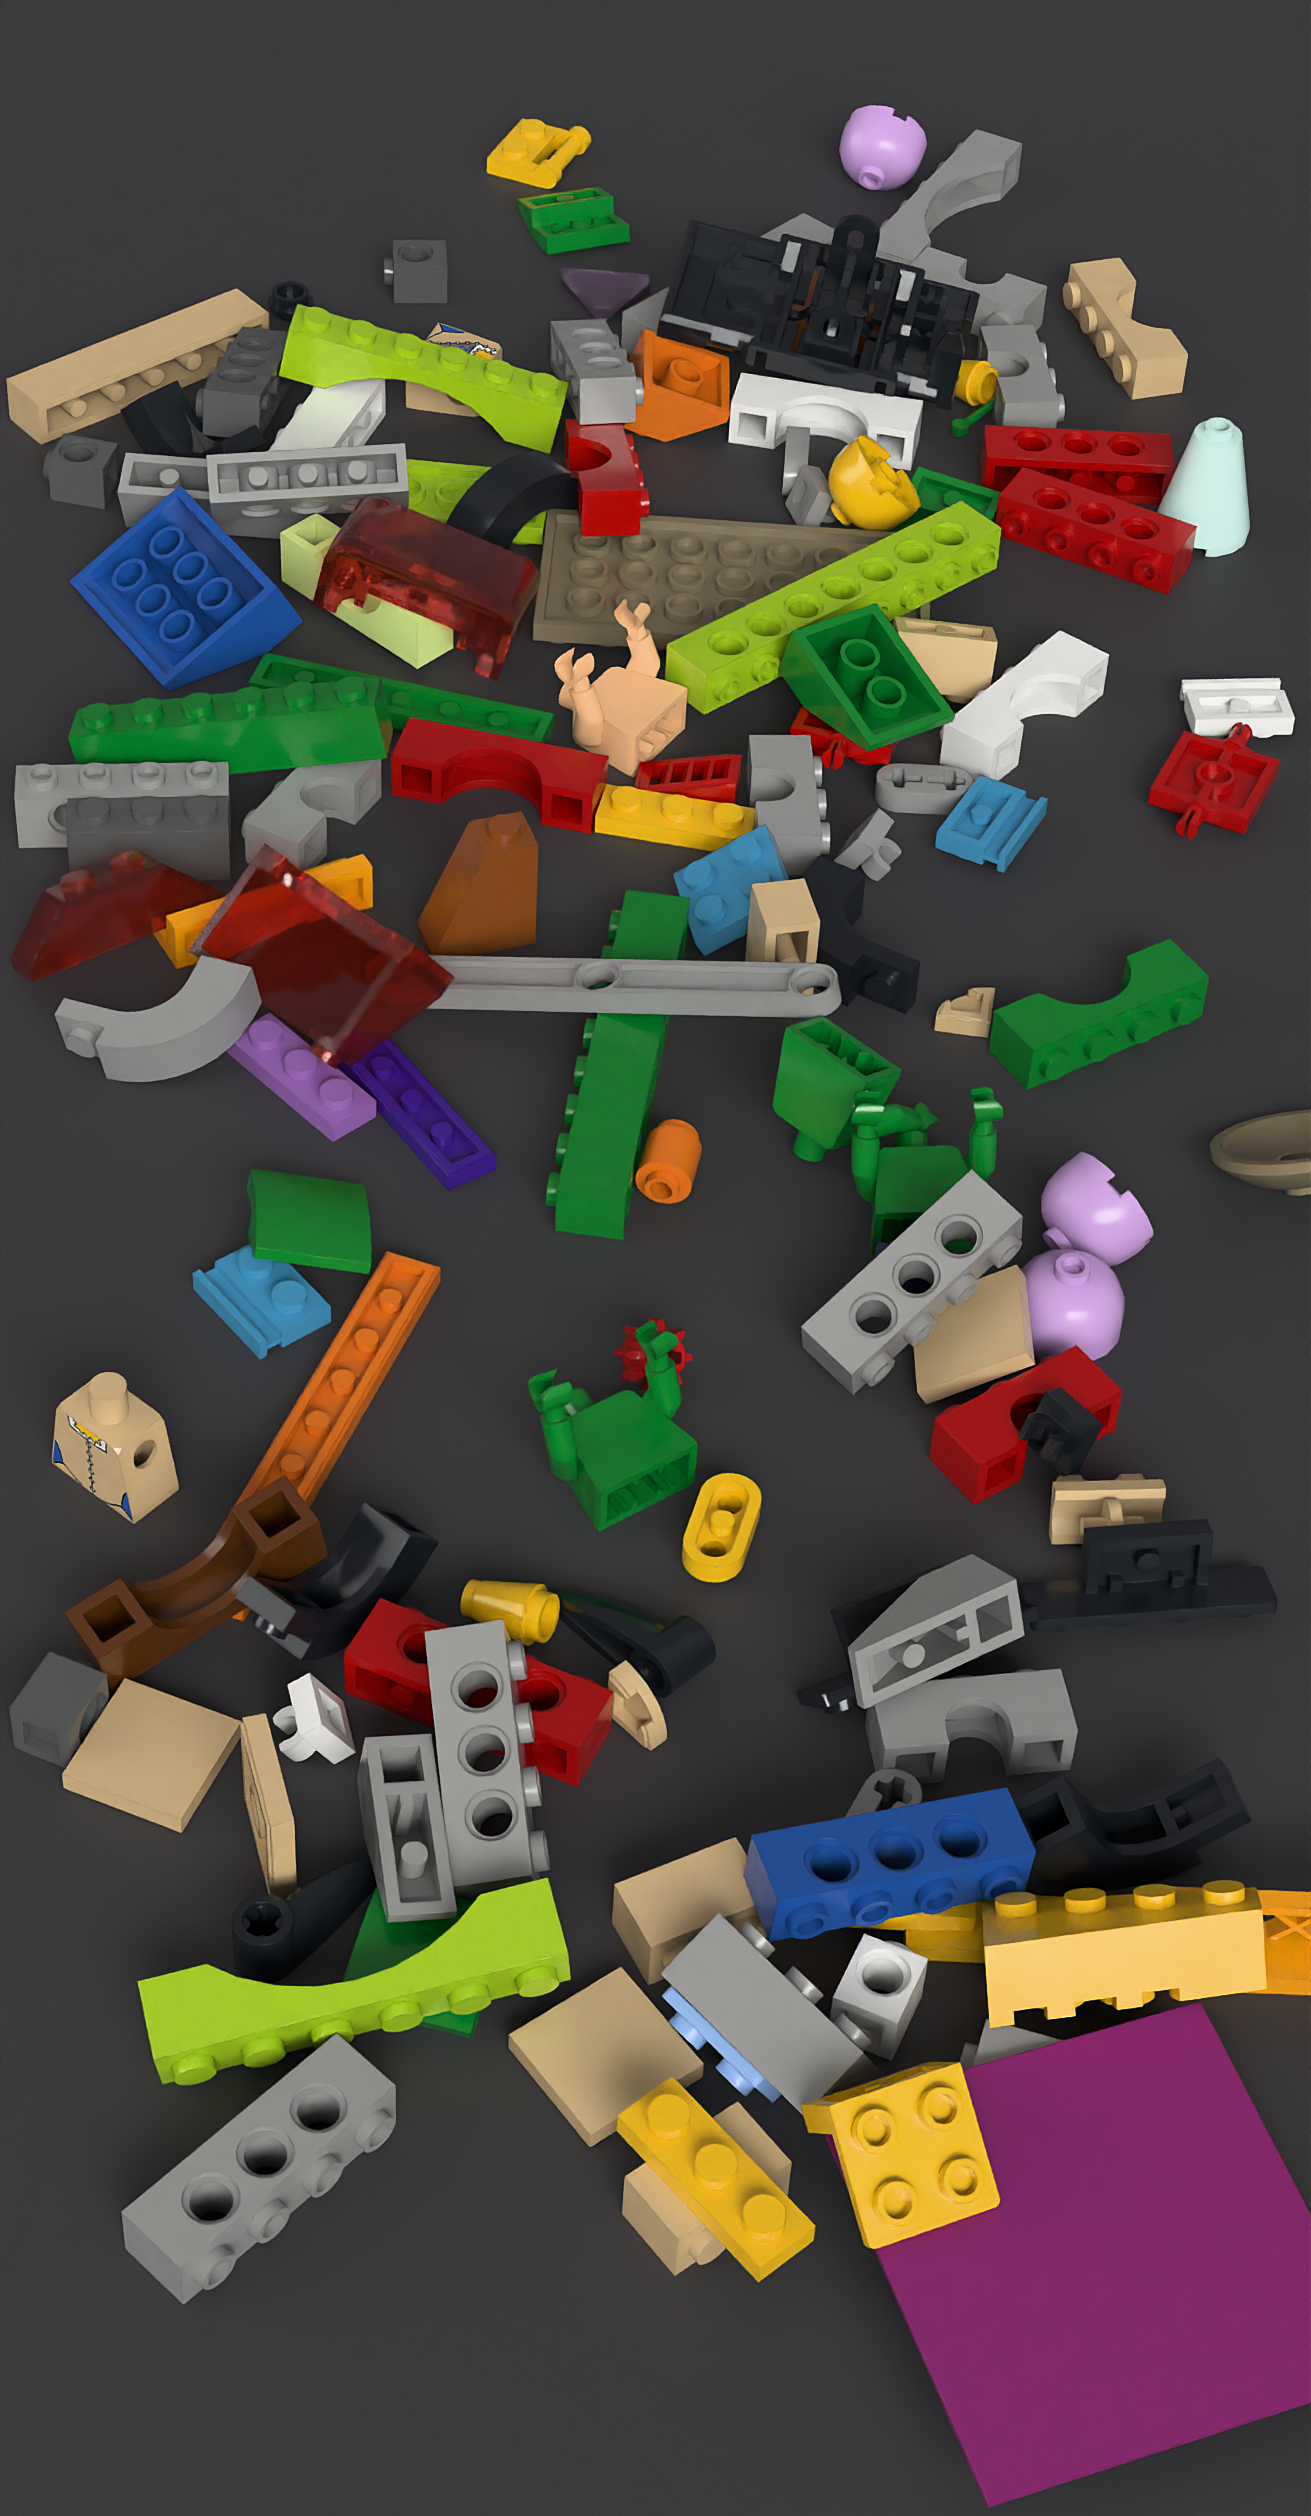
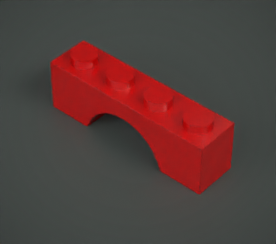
M565 419V468L578 473V522L582 537L640 535V518H648L649 493L648 488H644L643 470H639L638 453L634 452L633 435L625 434L623 423L580 425L577 419Z
M409 717L391 754L392 795L442 805L452 796L467 790L477 788L503 789L527 799L536 808L541 825L591 834L595 826V815L605 786L608 783L609 756Z

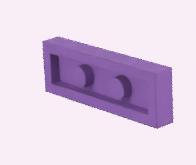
M271 1013L250 1023L241 1037L227 1050L230 1056L332 1142L376 1117V1100Z

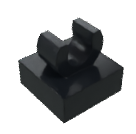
M1057 1388L1045 1392L1036 1412L1030 1413L1027 1416L1017 1437L1022 1441L1028 1440V1445L1043 1460H1046L1062 1476L1079 1473L1103 1424L1065 1390Z

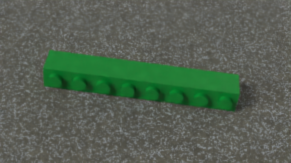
M626 889L622 910H612L610 917L608 942H614V945H604L601 959L683 960L688 939L690 898ZM599 982L594 985V990L605 988L613 982ZM592 1013L597 1014V1018L586 1019L583 1051L589 1052L588 1056L578 1055L574 1074V1088L580 1089L579 1094L569 1093L565 1127H571L570 1133L560 1132L555 1164L562 1168L560 1173L550 1172L547 1186L546 1206L556 1207L555 1231L624 1239L635 1187V1176L641 1159L671 1015Z

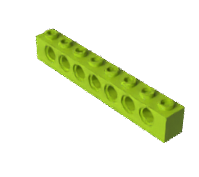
M959 501L668 643L666 648L665 681L688 688L687 702L705 715L781 677L779 668L792 631L877 603L890 622L894 620V616L900 617L996 569L1002 528L963 501Z

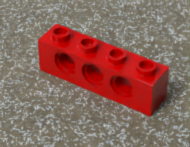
M985 425L980 460L981 486L1002 492L1022 467L1130 504L1160 505L1175 470L1171 434Z
M1022 467L1000 493L995 523L1002 528V538L1167 595L1191 565L1197 530L1195 525Z
M380 1598L344 1652L345 1693L435 1729L424 1632L451 1628L452 1626L429 1618L415 1608L402 1607ZM525 1653L528 1679L517 1681L519 1704L529 1702L535 1731V1742L524 1743L527 1767L536 1765L538 1772L578 1787L611 1731L613 1691L600 1686L588 1677L574 1676L544 1664L533 1655ZM489 1687L480 1688L470 1695L466 1705L472 1708H483L492 1703L498 1691ZM489 1750V1752L499 1756H505V1753L502 1751Z

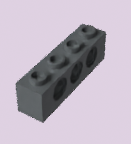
M242 327L235 340L228 342L226 354L224 357L218 358L216 370L214 373L210 372L208 374L206 386L204 389L200 388L197 393L196 416L203 418V435L230 438L254 425H257L263 435L294 381L279 376L288 332Z

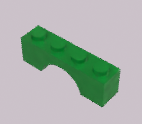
M1167 939L1126 957L1120 994L1110 1000L1096 1004H1070L1052 999L1038 992L994 1010L989 1052L1026 1090H1029L1048 1081L1057 1080L1065 1074L1093 1062H1100L1114 1053L1136 1044L1145 1043L1159 1034L1181 1025L1190 1024L1195 1019L1202 1017L1210 976L1171 939Z

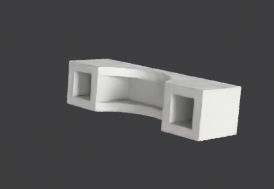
M741 373L731 401L728 442L775 449L782 442L786 441L787 426L809 427L810 435L829 436L848 444L864 434L874 439L891 455L886 462L892 468H902L903 470L911 471L920 437L923 400L897 396L889 397L878 393L870 394L839 387Z
M1059 630L1045 643L1036 645L1030 655L1015 667H1009L1002 677L989 688L979 691L969 704L958 713H954L955 718L953 722L942 725L939 734L942 741L939 763L944 766L959 767L967 771L972 776L973 781L979 775L999 781L1018 765L1024 726L1020 720L1039 714H1059L1070 717L1079 715L1103 695L1109 654Z

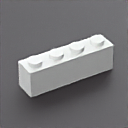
M385 379L349 381L326 389L313 386L312 393L303 404L300 403L297 406L293 418L285 429L281 428L278 431L275 442L268 451L364 446L386 415Z

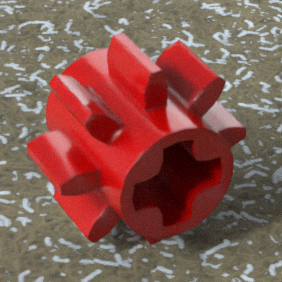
M648 1317L646 1322L651 1319L656 1322L659 1335L664 1331H670L678 1338V1345L667 1354L669 1358L674 1360L679 1384H681L682 1379L679 1374L683 1370L685 1362L693 1360V1355L686 1353L681 1343L686 1332L684 1329L678 1328L665 1330L664 1319ZM626 1325L624 1330L627 1338L624 1340L621 1348L613 1350V1355L620 1357L626 1368L620 1378L631 1383L641 1380L642 1390L646 1392L649 1387L645 1374V1365L648 1363L647 1355L634 1335V1331L639 1327Z

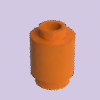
M669 1119L659 1123L648 1134L636 1172L635 1182L641 1193L649 1199L658 1203L672 1204L680 1202L689 1196L702 1153L699 1135L693 1126L681 1120Z

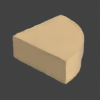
M972 988L968 990L965 996L954 999L951 1002L950 999L943 1002L937 1011L934 1031L988 1038L995 988Z
M625 1660L609 1672L608 1689L613 1691L612 1719L642 1746L651 1751L667 1739L666 1723L652 1691L640 1674Z

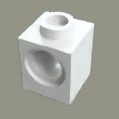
M864 1933L833 1996L830 2021L832 2022L842 2012L872 2041L865 2049L866 2051L892 2061L921 2000L928 1958L913 1953L901 1943L882 1941ZM872 1990H884L889 1992V1994H879Z

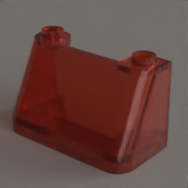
M366 496L359 501L332 541L323 560L312 604L336 613L341 602L346 599L355 598L354 605L363 608L369 594L459 631L460 635L456 648L465 651L467 646H469L475 652L477 665L474 672L498 681L534 601L541 582V574L534 563L524 555L506 550L397 504L387 497Z
M265 843L188 950L198 959L203 955L252 967L262 1000L261 1004L314 1040L309 1051L335 1070L342 1061L350 1067L359 1062L442 997L455 979L451 973L396 931H392L389 928L386 929L327 889L315 878L300 871L286 857Z

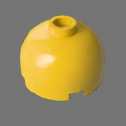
M864 434L845 446L832 463L829 471V491L834 501L831 502L830 508L836 518L845 526L853 523L862 530L888 531L912 517L920 507L921 502L915 487L904 470L901 468L895 472L886 462L891 455L874 439Z

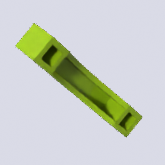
M297 304L288 330L279 372L281 377L323 389L344 382L363 379H397L422 384L446 393L472 408L490 423L505 441L548 454L551 452L569 382L556 379L547 373L531 372L511 366L502 360L486 359L466 353L457 347H445L421 340L413 334H400L376 327L368 321L352 320L331 314L323 308L307 307Z
M547 1877L480 1894L461 1919L429 1947L394 1967L358 1980L322 1986H280L240 1978L204 1964L137 1982L153 2060L162 2084L175 2082L178 2085L187 2086L205 2082L214 2077L216 2071L241 2064L251 2068L265 2067L279 2062L288 2052L311 2046L318 2049L336 2033L347 2043H350L354 2039V2035L381 2028L386 2032L405 2031L420 2024L424 2017L447 2011L457 2015L475 2013L486 2008L491 2003V2000L517 1993L522 1997L541 1996L556 1989L560 1982L571 1980L568 1950Z

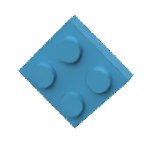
M766 824L738 837L733 842L700 860L692 862L687 867L673 874L679 895L690 898L689 926L694 942L704 956L747 934L751 884L789 880L775 837Z

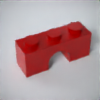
M1076 1345L1055 1357L1047 1356L1030 1370L1008 1381L1001 1380L995 1383L985 1393L962 1405L956 1404L945 1409L934 1419L929 1459L973 1505H976L1022 1480L1028 1440L1022 1441L1017 1436L1027 1416L1030 1413L1036 1412L1046 1391L1062 1388L1103 1424L1096 1438L1098 1440L1115 1431L1123 1390Z

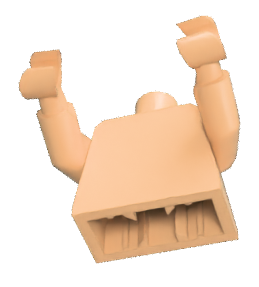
M623 599L614 611V615L618 622L627 628L629 634L626 640L631 658L626 669L618 666L610 667L595 682L590 684L588 675L594 669V657L592 653H587L578 659L573 667L572 657L575 647L562 654L555 661L554 667L558 677L564 682L559 694V704L573 711L572 738L575 743L591 753L609 756L608 764L634 778L637 775L640 762L651 761L685 729L688 688L656 678L660 668V658L650 630L645 629L643 624L650 614V607L648 604L641 602L633 614L628 609L627 600Z

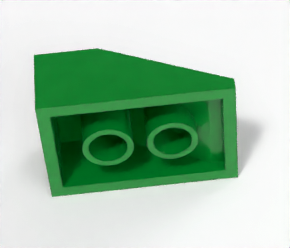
M877 603L791 632L779 668L780 674L806 710L867 752L953 722L955 718L954 712Z

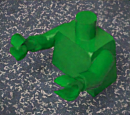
M822 1015L786 1027L772 1105L778 1116L798 1129L793 1152L803 1160L810 1162L824 1160L827 1149L835 1150L852 1143V1132L857 1130V1125L851 1124L855 1092L861 1090L881 1092L875 1104L884 1105L902 1069ZM922 1101L914 1109L892 1103L884 1105L882 1119L879 1125L875 1126V1131L878 1138L893 1133L902 1134L906 1131L914 1130L924 1133L928 1139L926 1131L937 1124L940 1119Z
M991 1087L969 1089L975 1119L973 1127L970 1128L969 1152L964 1158L960 1149L953 1145L929 1146L926 1135L914 1130L900 1134L895 1139V1147H884L879 1150L880 1141L875 1131V1126L879 1125L882 1119L884 1106L875 1103L881 1092L863 1090L855 1092L851 1124L857 1125V1130L852 1132L851 1170L859 1196L865 1202L873 1204L870 1239L871 1254H875L878 1241L891 1244L971 1169L985 1182L995 1172L997 1129L993 1127V1121L1002 1119L1003 1108L994 1099V1092ZM955 1239L948 1242L944 1248L947 1251L972 1250L974 1246L966 1240Z
M652 1319L634 1331L638 1343L647 1355L648 1362L645 1365V1374L649 1387L642 1397L634 1391L622 1390L597 1403L585 1389L576 1388L572 1390V1385L569 1381L552 1386L557 1368L535 1375L528 1382L533 1404L540 1413H543L540 1421L551 1472L556 1478L569 1483L598 1532L695 1483L698 1443L693 1437L672 1422L682 1403L683 1397L674 1360L669 1358L667 1353L678 1345V1338L670 1331H664L659 1335L656 1322Z

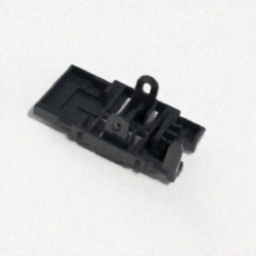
M851 214L841 218L835 227L831 245L789 234H782L778 242L690 220L660 315L656 336L705 349L707 345L740 354L739 357L746 359L745 364L752 366L754 365L757 352L767 354L765 369L791 375L790 380L839 387L873 394L875 384L878 382L887 385L884 396H907L937 404V408L951 411L960 377L959 370L965 347H967L980 294L975 291L924 279L925 270L922 268L876 257L880 230L875 222L863 215ZM859 231L864 235L862 247L853 248L848 244L850 232ZM815 266H821L810 307L802 311L792 310L793 304L804 306ZM876 281H880L881 285L871 323L881 326L879 332L871 330L865 322ZM807 318L808 327L803 329L797 353L791 352L799 322L795 321ZM863 333L866 338L877 342L865 341L859 366L854 368L859 340Z

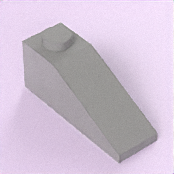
M973 1554L919 1577L848 1647L857 1705L863 1709L869 1708L1025 1636L1016 1578Z
M432 1735L365 1737L357 1775V1786L364 1838L387 1923L456 1918L457 1907Z

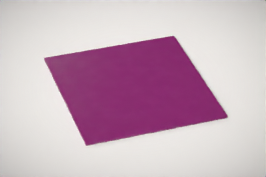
M1201 2002L963 2069L1000 2197V2203L995 2208L874 2249L987 2508L1311 2403V2214ZM824 2134L846 2184L833 2136L831 2134Z

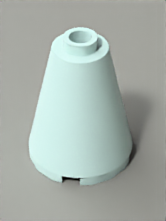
M1220 417L1211 418L1196 426L1157 510V513L1197 526L1193 548L1206 549L1205 557H1218L1235 552L1244 546L1250 530L1242 432L1230 420Z

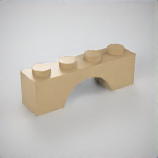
M1121 258L1070 264L1068 283H1065L1063 287L1065 307L1071 310L1080 323L1082 332L1089 336L1097 349L1099 357L1104 358L1112 370L1115 380L1121 383L1130 398L1135 400L1182 393L1188 353L1171 329L1150 327L1131 319L1136 279Z

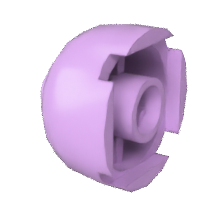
M869 105L856 109L851 114L850 120L846 122L840 141L839 153L844 170L855 182L870 190H893L907 183L918 171L927 146L925 132L919 124L910 116H907L906 121L893 116L895 109L887 106Z
M1084 1152L1078 1153L1056 1171L1048 1180L1041 1196V1214L1048 1228L1043 1234V1239L1050 1250L1064 1248L1081 1250L1102 1259L1109 1267L1115 1266L1141 1251L1150 1242L1149 1239L1153 1237V1229L1147 1215L1132 1193L1127 1190L1121 1195L1108 1182L1115 1174L1095 1157Z
M1071 1248L1051 1249L1035 1256L1021 1269L1026 1277L1035 1357L1041 1360L1047 1356L1055 1357L1077 1345L1094 1361L1107 1355L1118 1343L1125 1312V1297L1115 1272L1102 1259L1089 1252Z

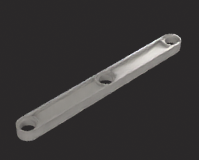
M396 954L377 959L366 970V979L374 1002L388 1008L815 1018L831 1014L839 1007L842 1001L836 971L829 965L820 963ZM404 977L401 981L394 984L381 985L386 980ZM599 982H613L602 989H588ZM812 987H827L825 991L818 994H802L803 991Z

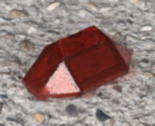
M138 850L121 852L111 857L107 866L94 871L83 869L70 872L60 878V884L45 889L31 914L10 960L14 970L33 982L167 928L166 915L226 897V894L208 883Z

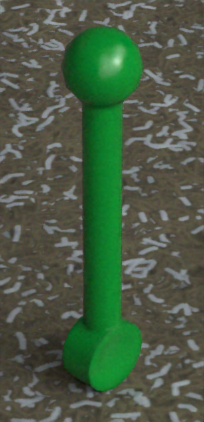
M994 398L965 419H954L951 423V433L957 437L968 435L969 426L993 410Z

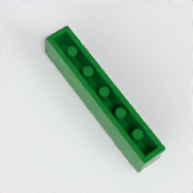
M348 676L338 681L311 684L310 682L299 681L286 687L260 689L258 687H245L236 692L211 695L205 692H197L183 698L159 700L150 697L140 699L135 703L117 705L95 703L85 708L77 709L68 739L76 764L228 762L229 775L386 759L393 734V726L381 677L362 678L359 676Z

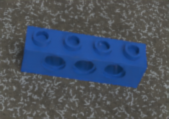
M1006 1787L752 1834L743 1876L769 1942L792 1937L796 1939H809L821 1934L823 1931L854 1925L870 1927L881 1924L890 1918L921 1912L937 1914L948 1910L952 1906L983 1900L995 1902V1898L1001 1894L1025 1892L1036 1850L1011 1794Z

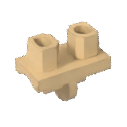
M1120 1474L1115 1480L1086 1481L1081 1475H1060L1056 1481L1052 1482L1049 1522L1051 1544H1083L1084 1528L1162 1522V1509L1166 1497V1486L1163 1479L1145 1480L1142 1474Z

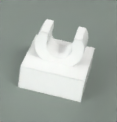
M310 1673L288 1684L292 1705L278 1711L274 1715L273 1721L287 1735L295 1731L297 1732L293 1737L279 1744L280 1751L294 1762H299L307 1759L317 1750L333 1764L356 1753L343 1700Z

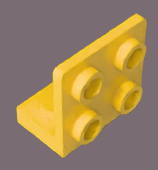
M926 2062L800 2104L808 2133L831 2134L833 2136L861 2237L867 2248L877 2249L999 2205L1000 2197L960 2062Z

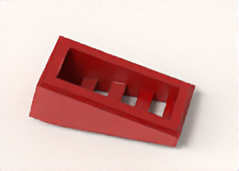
M723 754L640 762L634 788L671 795L679 794L707 801L736 804L741 784L743 755ZM651 780L661 781L660 784L650 785Z

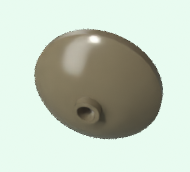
M1311 1110L1290 1111L1254 1118L1225 1129L1210 1142L1211 1161L1226 1174L1260 1188L1284 1190L1285 1194L1291 1196L1311 1194Z

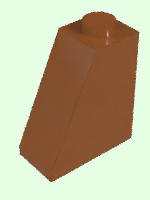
M522 811L498 814L493 817L469 821L417 921V930L429 955L476 956L536 944L538 843Z

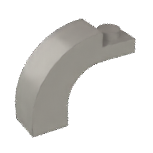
M201 955L183 988L161 1005L143 1011L123 1012L64 998L54 1015L66 1048L83 1057H99L107 1079L125 1082H150L183 1075L216 1059L228 1050L246 1031L262 1000L252 967Z

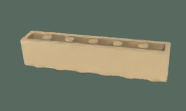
M236 288L7 378L10 419L42 445L62 437L63 434H69L121 413L120 410L132 402L176 380L182 388L205 379L210 372L214 373L218 358L224 357L228 342L235 340L242 327L269 330V312Z

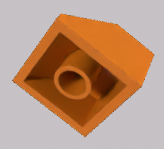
M644 328L628 360L629 363L633 362L636 377L642 378L643 405L636 406V422L623 423L624 429L633 431L639 436H648L666 443L727 423L730 417L729 357L698 346L656 336L657 332Z

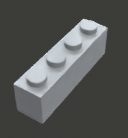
M125 453L117 493L126 527L134 526L179 486L212 518L207 459ZM311 515L221 520L215 522L227 535L280 539V532Z

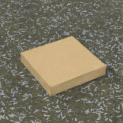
M1017 1264L979 1278L980 1285L975 1293L959 1307H955L953 1304L949 1305L935 1318L938 1323L933 1332L922 1343L914 1347L917 1393L926 1404L1035 1365L1026 1277Z
M124 1678L62 1773L63 1788L182 1833L241 1738V1721Z
M264 1713L243 1717V1723H240L244 1800L268 1894L282 1898L297 1888L295 1825L267 1715Z
M619 1967L509 2034L508 2048L589 2147L594 2146L616 2132L617 2115L671 2076L683 2088L688 2087L703 2077L704 2063L622 1967Z

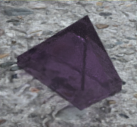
M561 267L562 287L595 319H605V321H608L651 293V278L649 274Z

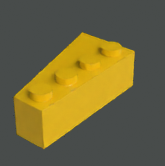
M1212 1881L1204 1884L1203 1890L1175 1892V1888L1169 1885L1148 1884L1135 1888L1133 1894L1106 1896V1893L1100 1889L1079 1888L1066 1892L1064 1898L1039 1900L1032 1893L1009 1892L997 1896L995 1902L981 1903L990 2028L1015 2025L1014 2011L1032 2008L1044 2009L1045 2017L1051 2020L1076 2016L1075 2007L1089 2000L1100 1999L1106 2004L1113 2005L1116 2010L1143 2007V2004L1155 1998V1991L1169 1989L1170 1997L1178 2001H1186L1267 1989L1262 1906L1256 1887L1245 1888L1244 1884L1238 1881Z

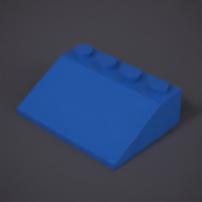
M181 486L177 487L69 581L167 691L264 655L265 652L268 653L303 622L279 588Z

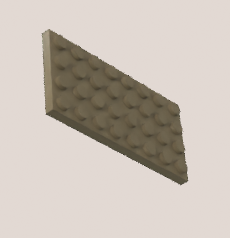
M549 509L547 512L533 621V640L549 641L555 644L579 643L602 647H629L626 640L629 635L627 628L622 626L614 615L616 608L623 599H626L628 609L633 614L641 602L649 605L650 614L643 623L644 627L650 630L657 651L666 650L668 643L896 532L649 515L648 518H640V535L582 537L578 522V510ZM930 602L900 617L930 620Z

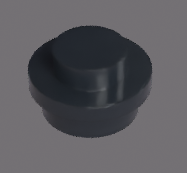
M287 281L277 284L268 299L269 311L286 322L292 321L297 304L313 307V298L309 294L308 288L299 282Z

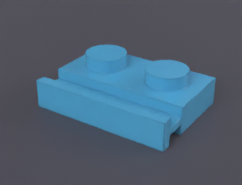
M979 775L938 829L935 848L983 865L985 860L997 864V871L1004 873L1046 815L1048 799L1040 797L1038 801L1026 798L1027 791Z
M250 1244L215 1261L214 1269L206 1273L199 1269L192 1273L193 1289L259 1359L266 1357L267 1350L279 1344L283 1348L331 1323V1306L289 1263L253 1258Z

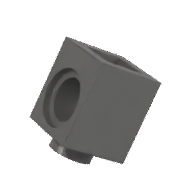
M393 240V258H384V286H393L394 303H447L448 263L446 240Z
M63 434L54 450L48 451L43 465L44 478L49 480L51 500L105 510L117 491L120 482L118 443Z
M49 1651L9 1708L14 1748L66 1768L109 1703L107 1674L99 1671L95 1666L84 1660H71Z

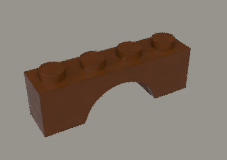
M285 1475L232 1507L226 1523L218 1536L201 1554L185 1566L166 1576L146 1582H130L119 1578L64 1612L78 1648L90 1664L107 1674L108 1691L110 1694L118 1689L124 1678L129 1680L135 1679L247 1608L248 1606L238 1600L236 1596L249 1575L279 1582H288L326 1558L328 1554L320 1521Z

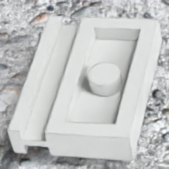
M1280 678L1196 679L1181 681L1179 697L1181 701H1184V712L1194 734L1219 739L1229 736L1233 725L1239 722L1242 723L1241 731L1245 724H1247L1253 731L1252 736L1259 738H1268L1273 735H1290L1293 731L1295 717L1285 691L1280 690Z

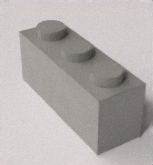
M718 1912L660 1974L802 2115L803 2112L800 2104L869 2082L879 2071L874 2063L863 2053L872 2041L842 2012L831 2022L815 2006L824 1995L798 1969L792 1966L785 1975L776 1969L767 1960L776 1949L747 1920L735 1929Z

